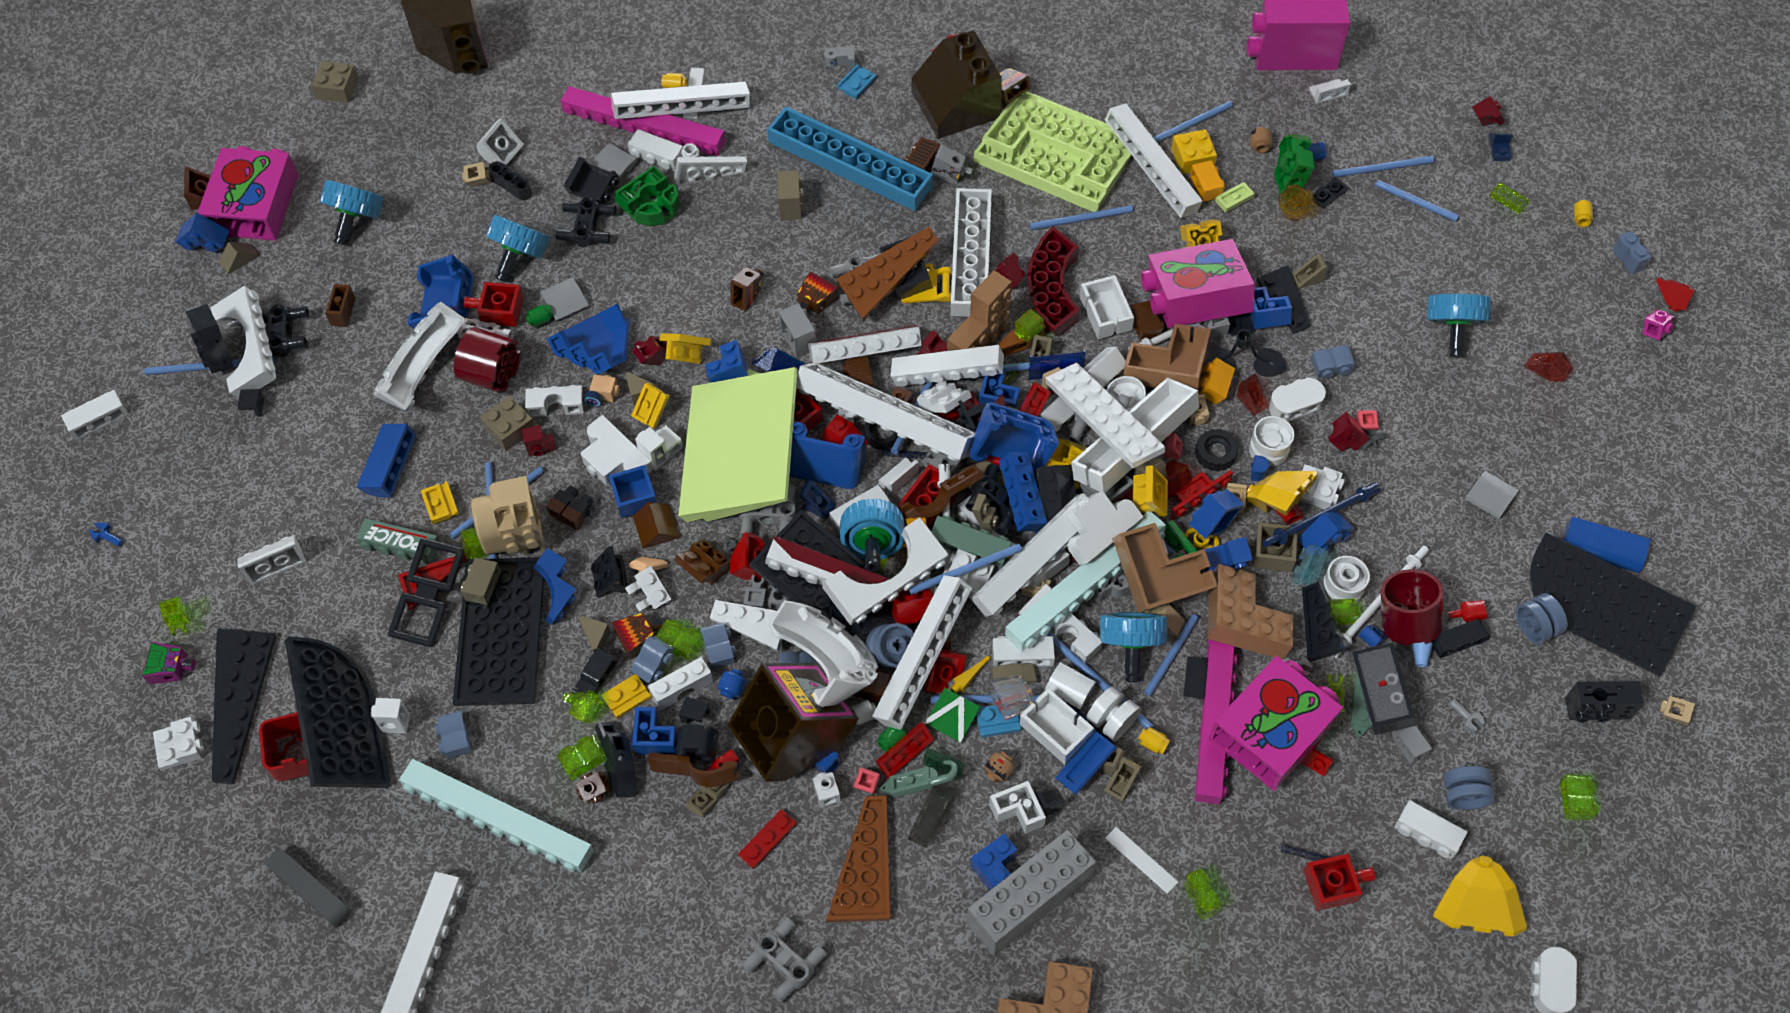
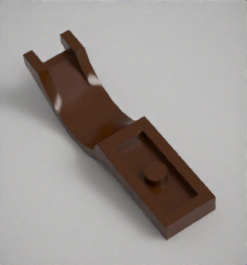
M973 464L940 483L939 494L932 503L918 507L907 502L899 508L901 512H905L907 518H926L938 515L946 508L952 495L984 478V475Z
M650 752L647 758L652 772L691 776V779L697 785L704 787H717L738 780L741 777L740 772H734V769H737L738 766L737 762L726 761L715 770L700 771L692 766L690 758L687 756Z

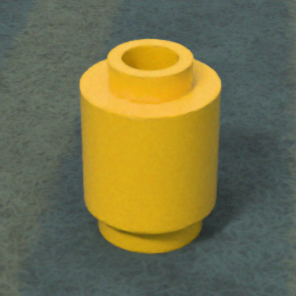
M667 73L662 76V88L687 87V77L684 74Z
M1580 200L1574 204V221L1579 227H1587L1593 220L1592 203L1587 200Z
M1150 726L1148 730L1143 728L1138 738L1141 740L1140 745L1156 754L1159 752L1162 755L1170 742L1166 735Z

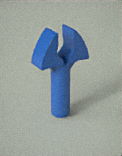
M94 523L97 528L101 529V533H95L89 529L90 535L96 543L100 539H105L118 547L123 544V540L108 532L111 528L108 523Z

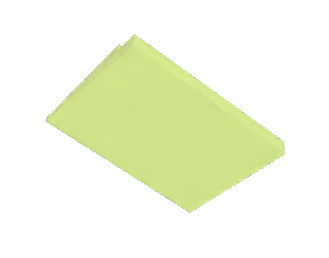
M1026 92L1011 101L982 138V143L974 152L973 162L1087 210L1096 212L1099 211L1132 155L1107 123Z
M795 367L692 386L678 514L680 518L686 522L704 519L708 522L788 501L797 369Z

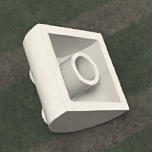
M498 119L477 143V150L488 163L500 161L507 165L524 143L502 119Z

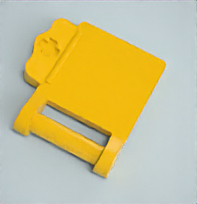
M931 263L925 264L931 279L932 289L901 300L902 303L951 301L949 285L952 269L950 267H942L934 270ZM937 276H942V293L937 295Z

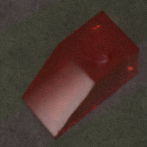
M1564 352L1533 353L1524 364L1525 368L1548 381H1565L1573 370Z

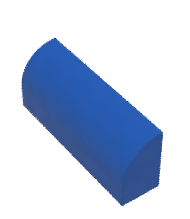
M382 424L356 487L360 491L377 497H392L416 437V433L407 424Z
M1571 517L1567 523L1563 541L1607 563L1639 574L1646 561L1650 544L1649 538L1576 517Z

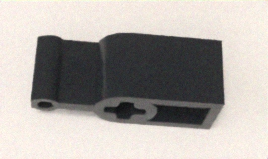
M597 647L583 668L580 679L572 689L571 694L588 704L596 690L607 680L618 660Z

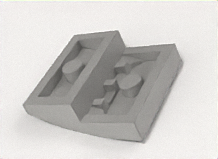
M609 143L595 157L591 165L608 172L616 171L620 182L624 174L631 171L638 159Z
M573 277L540 292L545 303L549 305L556 322L589 307Z
M1484 471L1465 499L1500 519L1519 490L1489 472Z

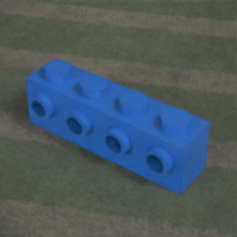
M1009 452L999 462L1009 496V503L1012 507L1014 522L1018 532L1038 531L1047 524L1029 454L1028 452Z

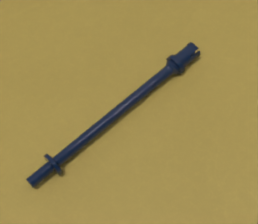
M1373 482L1366 487H1359L1356 490V494L1285 530L1279 527L1274 529L1273 536L1263 540V545L1269 547L1276 542L1280 545L1287 543L1288 536L1310 526L1323 512H1337L1359 500L1365 502L1371 496L1380 493L1381 488L1375 490L1380 485L1377 482Z

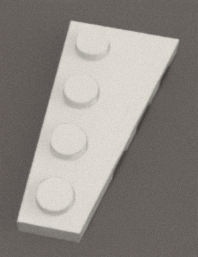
M738 156L678 157L673 179L674 185H678L680 181L685 180L695 182L696 178L702 177L712 179L719 174L723 177L744 173L747 159L746 157Z
M715 600L710 615L712 621L718 624L724 622L726 628L729 627L730 630H735L741 633V635L752 638L762 645H767L777 652L780 650L783 639L776 638L768 625L776 614V610Z

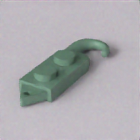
M1356 672L1349 726H1352L1357 739H1360L1367 730L1371 729V722Z
M946 760L943 764L951 766V771L948 774L938 776L934 768L927 766L890 776V780L879 788V791L890 794L895 798L930 789L932 786L951 781L956 776L958 767L955 762Z

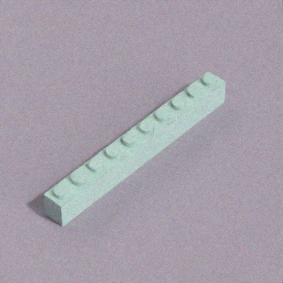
M1146 512L1142 515V519L1127 530L1130 531L1156 523L1160 537L1163 539L1166 525L1152 512ZM1112 542L1091 561L1078 567L1005 627V636L1021 652L1026 648H1031L1040 636H1045L1050 632L1052 626L1060 624L1069 612H1075L1079 608L1080 603L1084 600L1088 601L1097 589L1104 588L1113 576L1117 577L1123 571L1114 543Z
M414 759L411 760L399 779L403 785L402 789L407 793L413 795L415 792L421 795L420 798L428 803L434 801L438 803L437 806L447 812L452 810L456 812V816L463 820L469 818L473 820V824L482 829L487 827L498 837L504 835L516 846L522 844L527 847L529 852L538 855V853L545 855V859L551 863L564 864L563 867L574 873L576 870L582 873L594 852L591 844Z

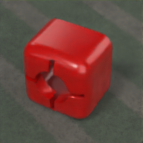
M298 712L265 720L259 727L263 767L279 782L309 775L306 758L296 761L294 758L286 759L284 757L286 756L287 749L296 743L295 733L297 740L303 742L298 736L301 735ZM293 737L285 745L283 752L278 753L277 743L279 740Z

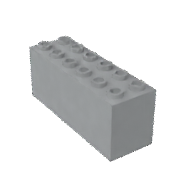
M1066 830L971 905L967 911V925L991 954L996 956L1092 878L1096 862L1072 834Z

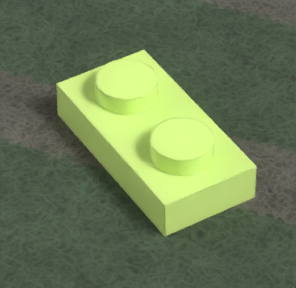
M1243 182L1217 196L1215 202L1226 213L1254 198L1255 193Z

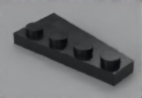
M1289 265L1257 277L1259 286H1266L1269 298L1288 296L1292 307L1291 324L1287 326L1293 335L1310 327V322Z
M1316 582L1302 587L1307 659L1316 661L1346 651L1323 584Z

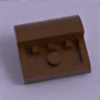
M704 539L692 543L689 550L677 554L674 559L676 563L701 584L705 582L711 585L714 584L725 574L730 566V561L725 555L717 551Z

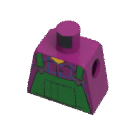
M150 642L142 677L148 684L181 681L184 670H194L196 662L194 658H187V654L181 647Z

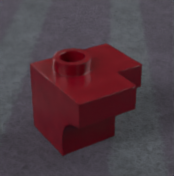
M1491 96L1472 106L1483 127L1490 123H1497L1499 126L1506 123L1499 111L1502 109L1497 100L1493 101Z
M1015 253L1004 258L1003 262H1000L995 268L996 272L1012 281L1011 289L1018 286L1025 275V272L1019 267V257Z
M932 330L922 342L921 350L917 355L945 352L948 350L947 343L939 337L937 332Z
M649 336L647 341L637 340L632 352L641 364L660 366L666 358L667 342L659 341L660 337Z
M1347 411L1332 423L1333 432L1328 437L1329 441L1341 452L1349 446L1356 451L1370 440L1359 425V422Z
M540 425L521 429L529 457L540 456L543 453L557 450L553 435L544 434Z

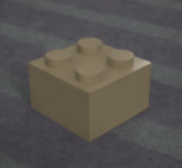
M321 61L311 87L316 99L349 103L359 77L352 64Z
M798 170L777 171L780 220H801V213H805L803 179L799 177Z
M510 395L480 416L485 430L505 451L523 440L521 429L535 426L532 418Z
M1258 522L1254 534L1253 568L1292 572L1296 562L1297 532L1288 536L1287 543L1283 545L1276 542L1269 547H1265L1263 540L1273 536L1274 529L1279 527L1285 530L1291 526Z

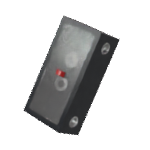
M1393 642L1353 651L1354 664L1374 735L1416 726Z

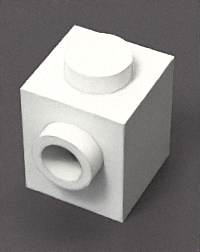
M823 772L813 778V785L820 807L840 802V794L833 772Z

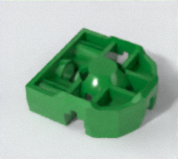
M1286 135L1278 146L1280 153L1277 167L1274 169V175L1278 186L1279 198L1297 199L1314 170L1313 152L1308 151L1312 144L1309 136Z
M654 166L615 192L616 204L639 225H664L676 216L680 206L676 186L669 184L667 177ZM650 196H657V199H651ZM663 208H664L666 211L669 212V213H668V214H669L668 216H666V215L664 216V215H663V212H662V209H663Z

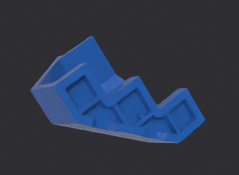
M617 303L566 330L547 338V341L556 356L567 358L573 364L582 368H589L593 373L600 374L626 361L630 318L625 319Z

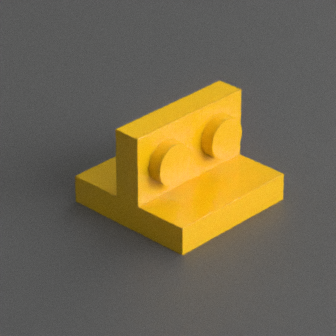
M660 333L659 341L667 342L665 358L667 360L700 364L702 346H710L711 338Z
M1153 465L1146 466L1145 474L1133 475V503L1140 513L1154 511L1160 517L1167 516L1168 480Z

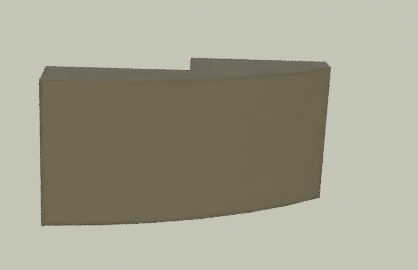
M978 494L972 508L973 514L980 526L992 534L994 527L998 526L999 516H997L996 508L990 507L986 495Z
M1007 664L991 668L994 687L1013 688L1015 684L1034 685L1037 682L1033 664Z
M730 783L717 787L700 786V789L686 802V807L702 818L724 794Z

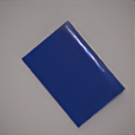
M774 346L752 361V365L765 372L795 367L798 374L800 366L806 365V363Z
M1085 350L1077 353L1029 356L1028 381L1042 379L1044 373L1058 367L1062 370L1074 363H1078L1084 368Z

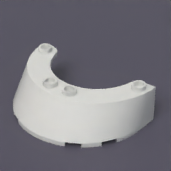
M442 302L436 304L427 313L428 317L426 316L414 328L413 331L416 333L411 335L409 339L407 338L384 371V379L378 382L375 388L376 391L373 394L375 397L402 410H409L415 402L413 400L414 391L418 383L421 384L425 379V371L427 368L431 369L436 362L434 358L444 345L456 333L459 335L465 327L463 323L466 319Z
M784 600L768 624L776 638L789 641L806 651L825 671L828 678V686L815 689L813 692L814 701L821 707L839 704L870 685L877 677L875 671L878 667L876 660L864 642L857 635L852 637L845 631L846 626L833 617L829 620L821 615V611L816 608Z

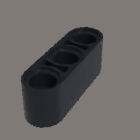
M500 161L492 162L489 165L488 169L495 184L520 200H528L532 196L529 181Z
M1476 619L1442 631L1431 643L1438 657L1443 658L1482 644L1489 640L1491 635L1482 620Z

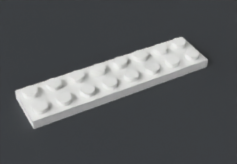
M1074 363L1046 377V384L1132 468L1165 452V446L1078 363Z

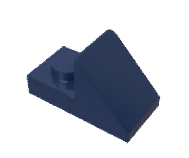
M1489 133L1493 161H1511L1510 142L1513 134Z
M807 480L798 494L805 502L802 507L803 509L825 520L836 506L812 480Z

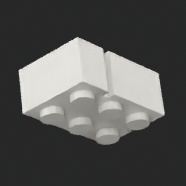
M1115 275L1081 284L1079 297L1086 309L1097 339L1112 336L1114 332L1120 334L1132 330L1134 316Z
M1049 688L1036 699L1035 704L1032 703L1020 715V725L1064 765L1077 753L1094 731L1093 726L1081 716L1077 718V713Z

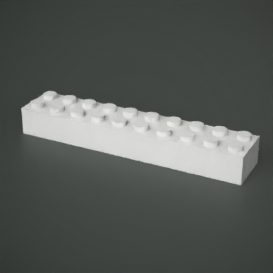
M818 363L800 366L796 382V388L799 389L800 393L814 395L818 401L832 403V407L836 409L843 408L848 411V414L856 417L861 416L868 423H877L886 431H895L899 437L911 438L915 444L929 446L931 451L947 454L951 460L958 461L970 456L969 449L975 432Z

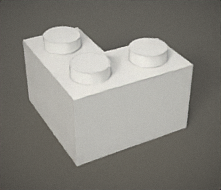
M667 426L656 432L649 427L645 431L640 432L635 438L637 448L651 460L654 471L683 449L681 438Z
M1029 781L990 796L989 806L997 823L1017 816L1025 834L1044 827L1046 817Z

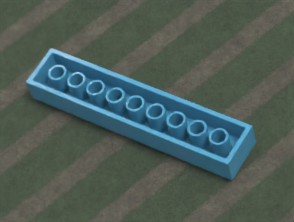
M785 106L767 129L769 143L913 211H916L933 188V174Z

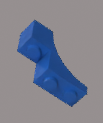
M546 548L536 562L534 569L544 577L550 588L551 609L545 621L552 625L555 620L559 622L564 615L563 608L565 605H571L576 597L573 595L576 589L560 579L567 569L564 567L567 560Z

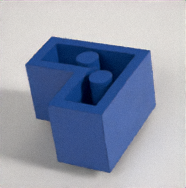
M196 213L181 226L175 243L190 251L201 245L206 250L216 253L223 248L229 230Z
M1266 286L1254 288L1253 312H1250L1254 329L1291 324L1292 307L1288 296L1269 298Z
M737 340L720 346L722 359L705 364L707 378L710 383L749 376L745 355Z
M1003 367V374L984 376L979 395V404L985 403L986 405L988 402H992L1002 406L1007 405L1015 409L1017 408L1020 388L1004 385L1006 368Z
M1323 512L1297 540L1311 556H1323L1330 550L1329 546L1332 543L1347 541L1351 537L1350 533L1354 528L1339 512Z
M1246 537L1205 549L1210 566L1205 568L1204 571L1212 570L1214 572L1218 564L1235 568V571L1246 567L1247 563L1252 560Z
M635 707L632 739L635 755H649L650 752L676 755L677 732L675 726H658L659 716L656 707Z
M1004 833L971 857L970 866L989 890H992L1011 875L1004 866L1016 858L1017 848Z

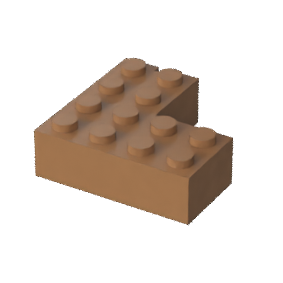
M994 270L971 293L970 316L947 339V351L985 347L997 340L999 333L1005 331L1010 324L1012 281Z
M1174 324L1168 348L1131 342L1124 365V376L1137 378L1144 387L1156 388L1168 377L1199 390L1210 346L1211 329L1194 327L1192 343L1190 342L1191 326Z
M1156 523L1120 533L1112 538L1138 613L1218 587L1212 570L1203 574L1200 573L1201 570L1210 566L1205 549L1169 560Z
M1218 564L1213 572L1218 587L1209 591L1207 639L1270 657L1277 655L1283 660L1293 647V615L1255 604L1256 574L1243 570L1236 572L1235 568Z
M1049 962L1043 1005L999 998L997 1013H1088L1092 968Z

